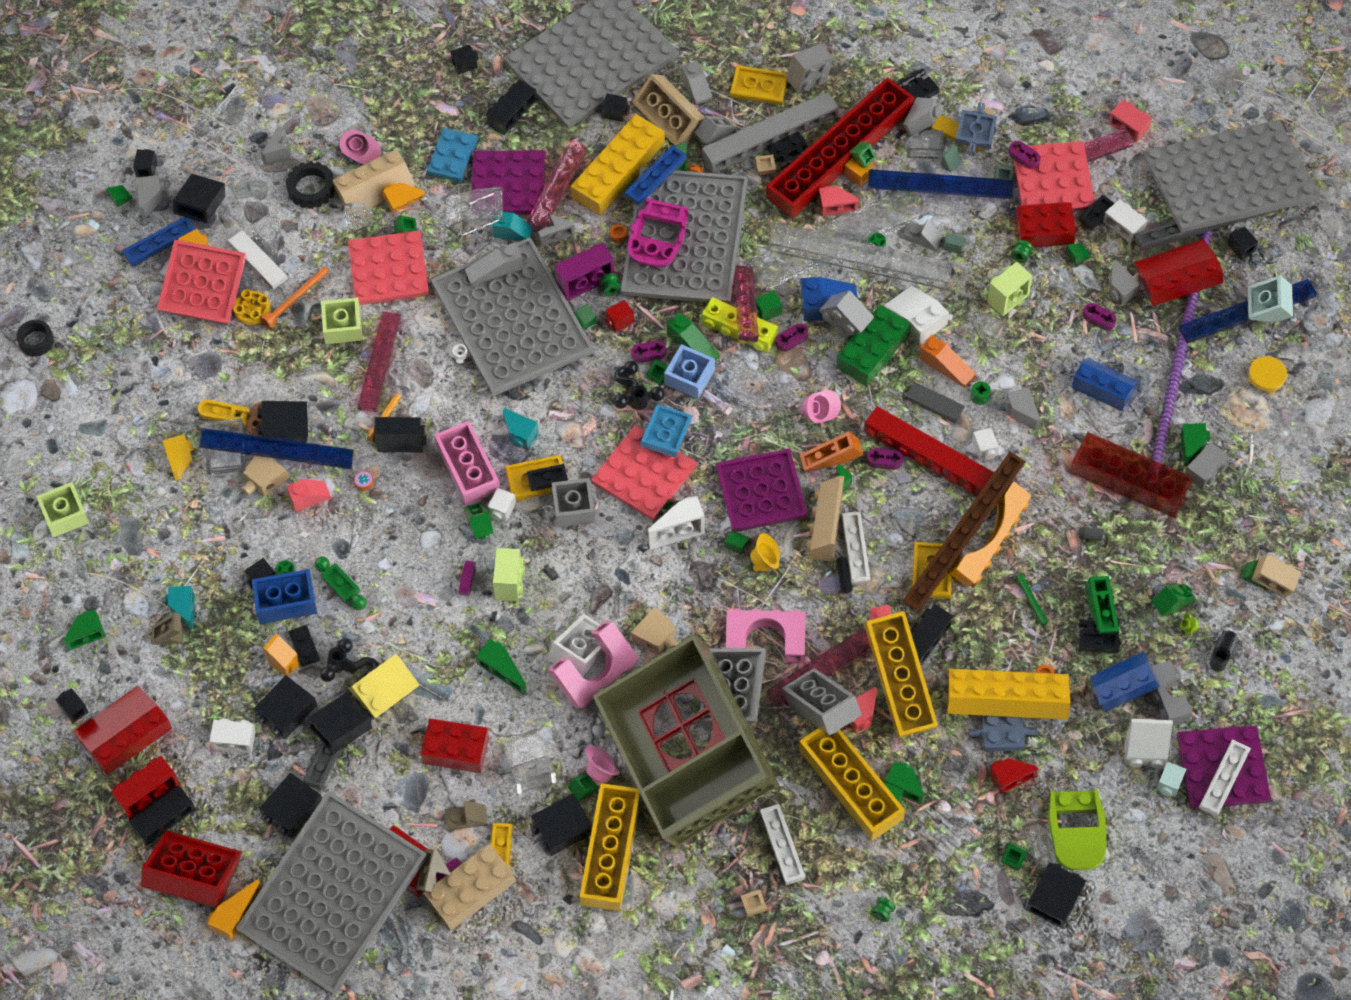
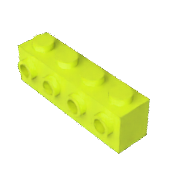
M713 297L702 313V324L707 328L720 331L723 335L731 336L740 343L749 344L758 351L768 353L778 336V326Z

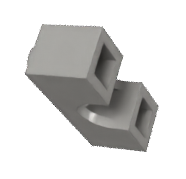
M1167 661L1151 666L1160 687L1152 690V698L1155 704L1158 703L1161 720H1173V725L1190 721L1192 710L1186 696L1173 697L1166 690L1176 686L1178 680L1172 662Z

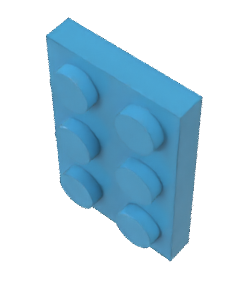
M443 128L428 166L427 175L462 183L478 141V136Z
M657 404L640 446L676 458L693 415Z

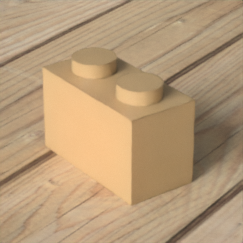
M1267 554L1258 561L1252 580L1283 597H1287L1295 591L1301 572L1296 570L1294 566L1285 564L1278 560L1277 557Z

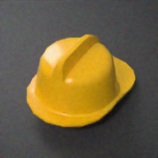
M760 534L757 538L756 546L751 551L750 558L753 562V570L755 572L759 570L765 572L779 567L780 549L776 541L768 534Z

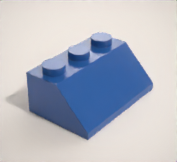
M1087 358L1081 363L1075 373L1071 388L1123 411L1139 381Z
M310 569L251 579L259 624L318 614Z
M1144 651L1090 676L1095 694L1106 712L1160 687Z

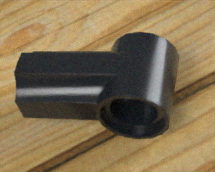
M1230 630L1222 632L1211 655L1209 664L1215 671H1223L1227 667L1239 637Z

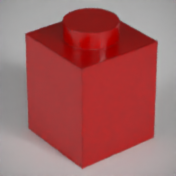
M625 300L605 310V322L616 333L635 323L634 312Z

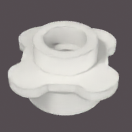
M457 344L449 351V356L453 357L458 364L463 363L464 359L471 356L463 344Z

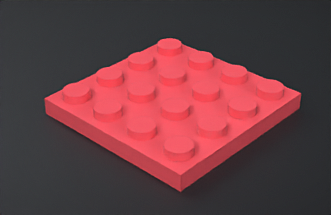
M1084 141L1029 146L1040 155V163L1035 169L1026 168L1013 159L1021 205L1071 202L1073 211L1086 210L1095 202ZM1014 149V152L1020 151V149ZM1032 157L1029 159V162L1035 161V158Z
M420 230L348 240L355 298L358 297L360 305L429 295Z
M174 240L157 310L229 325L247 255L243 252Z
M634 425L593 476L591 483L654 521L659 515V510L669 499H672L697 467V462L681 452H678L677 457L674 458L641 447L640 443L645 431Z

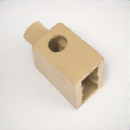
M260 449L243 471L244 479L247 483L241 489L247 496H250L255 490L262 495H267L289 479L287 470Z
M654 607L631 632L632 642L655 654H661L665 648L679 644L674 639L676 637V627L657 607Z

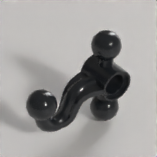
M634 361L626 362L624 366L619 367L614 373L616 382L623 386L632 387L630 391L631 396L623 394L615 396L613 402L619 409L625 408L629 403L637 410L645 409L648 405V399L660 401L664 398L665 391L663 388L656 386L650 392H647V389L639 385L634 378L622 377L623 373L628 375L637 373L638 365Z
M343 638L338 642V647H334L329 651L327 667L321 669L320 677L323 681L330 682L335 678V673L342 670L355 672L365 665H370L372 669H368L365 672V677L376 669L379 663L370 657H364L356 662L346 658V653L352 650L353 643L350 639Z

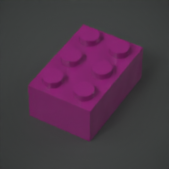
M604 243L594 245L590 249L577 253L567 260H562L554 266L556 283L567 301L600 286V278L611 273L615 274L614 258Z

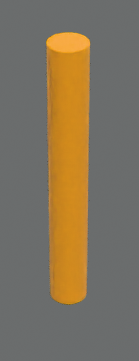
M394 394L380 417L390 416L401 399L400 394ZM374 427L367 436V439L370 441L375 439Z

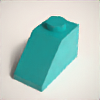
M496 211L492 224L494 238L522 241L531 237L533 230L531 224L514 213Z
M504 408L503 418L511 442L519 448L528 449L539 432L538 422Z
M192 586L168 587V594H165V605L169 606L171 613L181 614V622L186 627L194 629L195 593Z

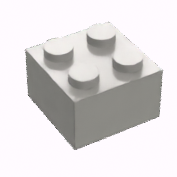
M822 43L792 55L786 79L797 93L807 91L817 85H822L827 81L833 57Z
M850 290L832 295L819 310L823 318L831 323L835 331L843 337L861 333L874 318Z
M590 478L552 483L557 527L595 522Z

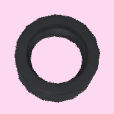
M27 321L17 331V342L22 352L26 355L33 357L41 356L47 353L54 344L53 333L49 325L44 321ZM31 332H45V339L37 345H28L24 341Z

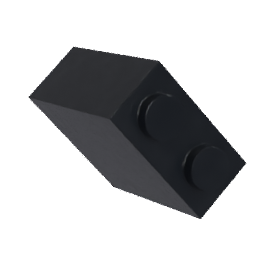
M191 174L173 199L174 214L208 223L225 198V183Z
M261 401L260 408H257L256 413L257 419H260V425H257V436H261V443H307V402Z
M375 417L374 437L377 451L423 453V447L427 445V434H425L426 429L425 425H422L421 417Z
M285 675L254 707L255 719L261 725L266 724L269 726L270 731L275 736H281L286 739L317 707V702L313 695Z
M348 692L308 717L310 729L333 754L372 729L371 714L368 710H363L357 698L351 697Z
M289 773L259 807L260 818L266 824L276 826V830L281 835H288L293 838L309 820L321 802L322 796L295 775Z
M574 793L531 815L532 823L530 827L535 835L538 834L541 840L539 842L545 852L548 850L551 856L585 839L592 832L593 825Z
M1049 862L1027 903L1026 910L1063 929L1084 890L1086 880L1078 873H1071L1065 870L1060 864Z

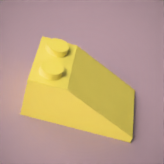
M395 654L351 686L349 690L357 698L362 708L369 711L372 720H374L420 684L399 656Z

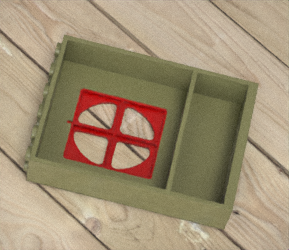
M695 635L685 637L678 645L667 648L665 653L652 657L645 665L634 668L630 674L625 677H619L612 685L601 688L593 696L662 838L675 847L680 846L780 786L708 645ZM678 694L693 695L705 704V708L684 720L674 701V697ZM667 703L677 724L674 728L656 737L654 734V718L660 705ZM711 716L713 724L711 739L705 749L699 750L689 728L699 720ZM678 733H682L692 752V756L688 759L671 757L661 749V744Z

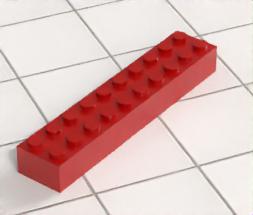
M887 77L766 185V199L793 219L819 195V188L829 186L844 173L845 164L853 158L850 153L853 148L860 142L870 143L872 147L909 114L914 103V96Z

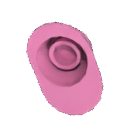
M349 130L340 138L339 146L342 153L360 164L365 165L380 157L381 148L378 142L361 131Z
M825 390L805 398L799 411L803 412L804 416L812 422L821 423L836 418L841 409V401L836 392Z
M593 745L586 747L585 752L589 760L586 772L597 786H600L601 783L609 782L614 775L619 774L613 759L605 750Z

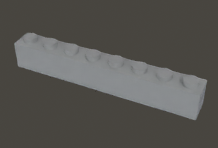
M829 92L819 94L813 99L803 101L795 107L787 108L766 120L756 122L746 129H741L730 136H725L717 142L707 144L702 148V159L710 171L716 173L767 150V145L799 131L802 134L838 118L839 107Z

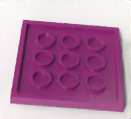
M545 150L473 151L471 215H495L496 211L510 212L516 215L544 214Z
M790 448L716 463V470L732 532L807 518L808 514Z
M1257 725L1177 732L1182 767L1186 769L1184 780L1190 809H1199L1232 739L1251 749L1223 806L1270 803L1271 795Z

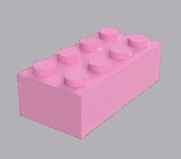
M470 421L434 435L436 447L465 506L494 495L497 488H500L499 480Z

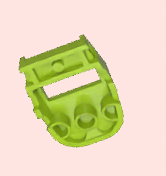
M1098 790L1050 791L1048 796L1050 805L1047 816V836L1050 838L1051 851L1056 863L1062 865L1067 870H1091L1097 868L1102 864L1106 856L1107 837L1106 816ZM1097 812L1098 827L1058 828L1057 814Z

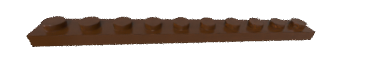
M1009 451L903 599L905 605L918 613L922 610L1024 467L1026 461Z

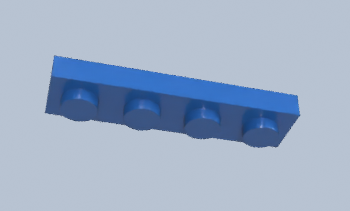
M672 145L625 191V196L639 206L687 159L686 154Z
M184 217L123 249V254L133 267L174 244V240H178V238L195 230L189 219Z

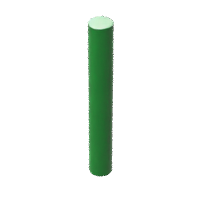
M1023 574L1016 575L1015 578L1041 626L1048 624V620Z

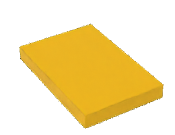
M737 65L730 97L782 106L788 83L786 79L787 73Z
M561 455L505 466L510 492L515 494L516 501L553 494L552 487L531 491L527 471L563 464Z
M914 542L912 587L943 543ZM949 572L930 598L951 599L952 576Z

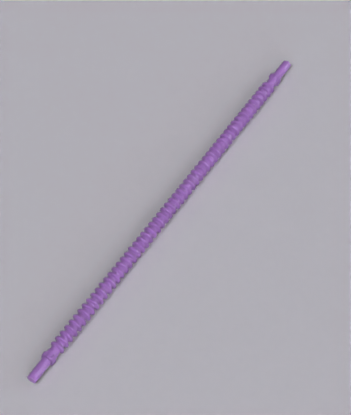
M1213 230L1201 233L1200 240L1204 239L1208 246H1210ZM1199 291L1187 295L1186 298L1187 302L1185 303L1183 320L1180 325L1181 329L1178 334L1179 338L1176 343L1177 347L1174 352L1175 356L1172 361L1173 365L1170 370L1168 388L1166 389L1164 406L1161 411V420L1159 421V429L1156 434V443L1153 448V457H1151L1152 464L1149 466L1150 476L1147 487L1150 489L1155 488L1157 475L1161 471L1160 463L1163 462V453L1166 448V439L1169 434V425H1171V416L1174 411V402H1176V393L1179 388L1178 384L1181 379V370H1183V361L1186 356L1185 352L1188 347L1187 343L1190 338L1189 334L1192 329L1191 325L1194 320L1193 316L1195 315Z

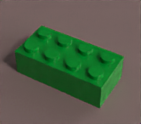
M879 305L872 313L874 318L861 333L855 334L837 356L836 368L865 386L870 384L910 334L911 323L882 305Z

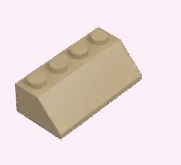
M651 74L632 101L655 126L665 131V136L674 145L688 142L697 136L695 131L704 119V116L663 75Z
M397 149L333 179L335 193L351 218L386 202L382 193L384 187L390 183L397 184L400 182L415 187L408 167Z
M838 476L821 482L820 490L816 489L814 501H818L817 506H813L812 511L815 523L810 524L809 534L813 536L812 540H808L807 544L810 559L833 562L843 496L844 476Z

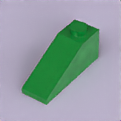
M679 312L667 323V335L678 345L681 346L682 344L710 356L715 361L720 357V354L698 328L682 313Z
M1109 576L1090 577L1085 585V591L1099 634L1119 632Z
M489 639L476 655L477 665L525 695L527 693L526 684L508 654L506 647L499 641L495 642Z

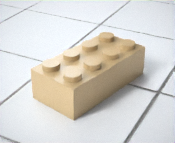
M489 843L453 870L450 875L437 882L432 892L425 891L424 895L449 930L452 931L517 881L513 872Z

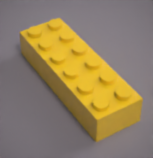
M635 114L570 186L571 199L601 216L640 172V167H645L665 144V131Z
M905 611L866 621L864 627L897 739L936 729L938 727L937 719Z
M949 669L947 685L948 714L1068 720L1070 709L1069 674Z
M817 728L799 741V751L871 841L904 820L905 809L840 729L829 736Z
M600 784L579 896L580 906L621 912L641 802V794L637 788Z

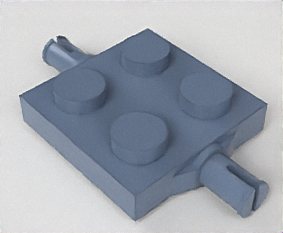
M981 102L978 103L977 111L962 110L955 143L968 145L967 154H971V156L975 155L976 147L991 149L997 122V116L984 112L985 103H982L981 108Z
M981 715V728L968 730L969 737H981L984 743V751L1025 750V735H1037V727H1025L1022 717Z

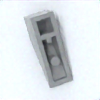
M516 243L509 244L483 257L466 268L465 272L472 286L523 269L522 256Z

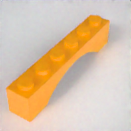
M1014 481L997 503L996 524L989 540L978 551L960 557L949 572L952 577L966 588L973 584L976 585L981 580L982 576L980 574L990 566L992 562L990 560L991 557L996 555L1001 549L1000 543L1002 540L1005 541L1011 532L1009 530L1011 526L1016 525L1019 521L1020 512H1023L1028 507V500L1031 494Z

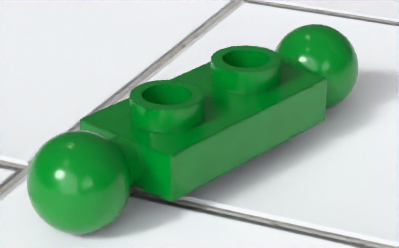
M324 556L318 557L315 560V568L323 572L320 574L323 581L345 604L351 600V605L355 610H362L366 607L367 601L365 597L357 595L361 592L360 588L336 563L330 567L328 558Z

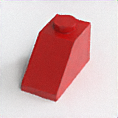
M1007 758L1003 761L1001 759L995 761L991 765L989 775L1000 793L1003 794L1035 778L1038 768L1032 764Z

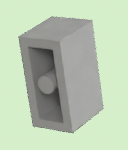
M1210 442L1187 466L1185 477L1203 490L1207 484L1210 486L1215 481L1216 475L1219 472L1223 473L1226 470L1229 455Z

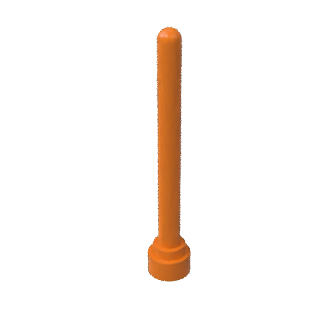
M327 267L320 269L272 313H265L260 318L262 324L266 328L271 329L276 324L277 318L323 278L329 269Z

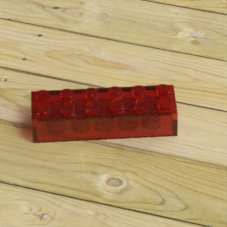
M1089 432L1084 437L1070 469V473L1175 519L1191 489L1194 479L1192 476Z

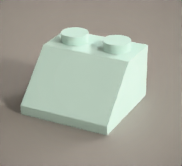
M1279 275L1248 286L1249 319L1279 322L1293 317L1292 285Z

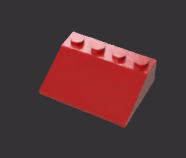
M1204 239L1134 262L1152 306L1223 283V270L1220 263Z
M136 686L75 729L73 734L107 776L169 732L172 727L169 719L157 704L139 686Z
M166 830L142 867L141 887L217 908L227 893L242 851Z

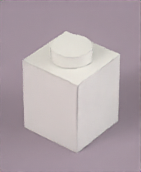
M992 427L973 432L972 443L979 460H990L998 455L999 445Z
M497 488L488 505L489 516L497 521L503 520L507 522L516 504L515 494Z

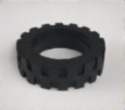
M313 161L303 162L298 167H293V171L288 173L286 187L289 198L293 199L294 204H299L302 208L308 207V209H313V207L317 206L318 208L323 203H328L329 198L333 197V192H335L333 185L334 177L332 171L326 165L323 166L320 162L313 163ZM315 175L325 180L324 188L315 194H303L296 189L297 183L306 176Z

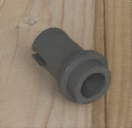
M1086 525L1084 527L1080 526L1078 538H1082L1083 541L1085 539L1102 541L1104 530L1088 528Z

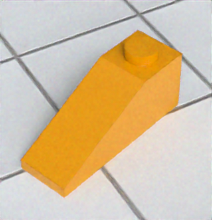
M255 880L220 904L215 911H212L207 920L210 931L232 941L238 931L235 928L263 888L261 882Z

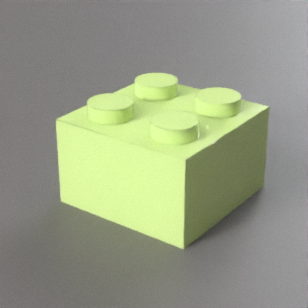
M1018 262L1012 266H1007L1001 275L995 276L990 281L987 303L1002 316L1006 315L1029 296L1033 275Z
M358 297L321 301L325 344L363 341L361 309Z
M73 482L36 496L53 538L89 524Z
M497 548L493 576L495 600L519 601V594H523L524 586L522 583V577H525L524 557L521 556L520 549Z

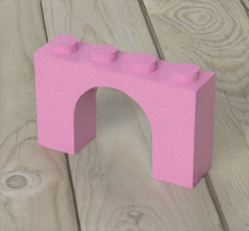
M738 608L727 610L726 648H746V639L754 629L771 627L778 630L784 638L785 663H804L805 612L799 610L785 612L777 609L771 611H762L760 609L747 611Z
M604 621L591 632L603 649L606 658L604 670L597 678L593 680L584 679L571 661L566 658L559 659L547 670L575 708L581 709L589 706L598 690L607 687L610 683H614L616 679L621 677L620 675L624 671L632 669L635 666V662L639 659L612 621Z

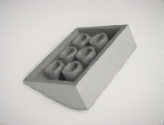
M766 648L710 649L748 725L756 723ZM702 701L700 705V711H702L705 708V704ZM711 716L699 720L705 731H712Z

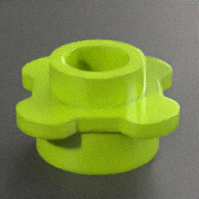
M1186 613L1179 628L1185 632L1186 636H1191L1192 633L1198 630L1199 622L1196 618L1191 617L1190 613Z

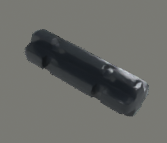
M840 557L836 559V565L839 567L837 568L839 582L842 583L840 588L842 593L848 594L852 592L849 567H846L848 562L847 558Z

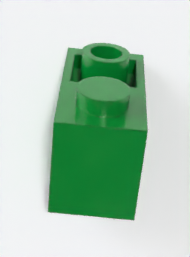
M1183 583L1165 586L1151 602L1163 616L1173 615L1196 597L1192 594V589Z

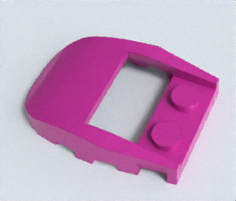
M646 198L644 210L639 211L635 223L631 226L628 252L631 259L637 263L653 267L668 266L674 261L685 239L689 208ZM646 218L679 225L680 230L675 244L642 237L641 233Z

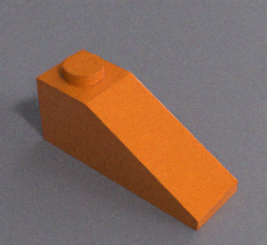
M930 335L920 347V360L965 388L976 375L946 343L935 336Z
M848 431L800 454L804 471L809 472L848 463L863 456V451L859 439Z

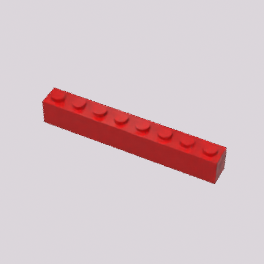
M876 406L865 421L864 432L869 437L880 440L885 446L894 448L901 452L903 456H908L918 465L929 468L934 474L945 477L950 483L959 485L970 494L973 493L978 496L994 474L990 469Z

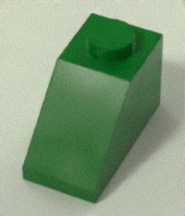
M1206 423L1182 425L1180 436L1184 466H1188L1205 449L1206 443L1210 441V431H1206Z
M482 502L464 507V512L475 539H485L494 533L488 511Z
M96 609L84 611L81 615L76 616L64 638L69 651L106 637Z
M895 761L885 783L903 789L904 798L921 805L924 793L914 769L904 762L899 763Z

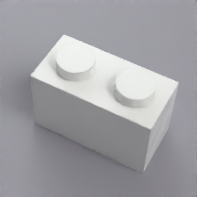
M1119 199L1105 212L1103 223L1131 244L1134 241V234L1145 231L1147 220L1142 214H1138L1129 204Z
M225 718L213 720L209 742L212 750L252 753L256 731L253 723L246 720L239 722Z

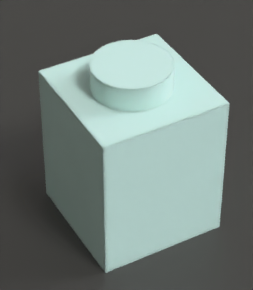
M1167 762L1157 790L1165 796L1176 797L1186 769Z

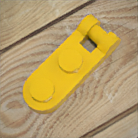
M203 400L198 405V412L201 418L236 425L243 429L247 427V418L250 417L252 411L248 407L214 400Z

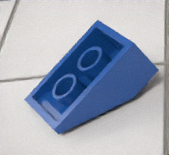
M823 277L801 278L800 290L804 321L825 320L819 310L834 294L850 290L857 298L856 284Z

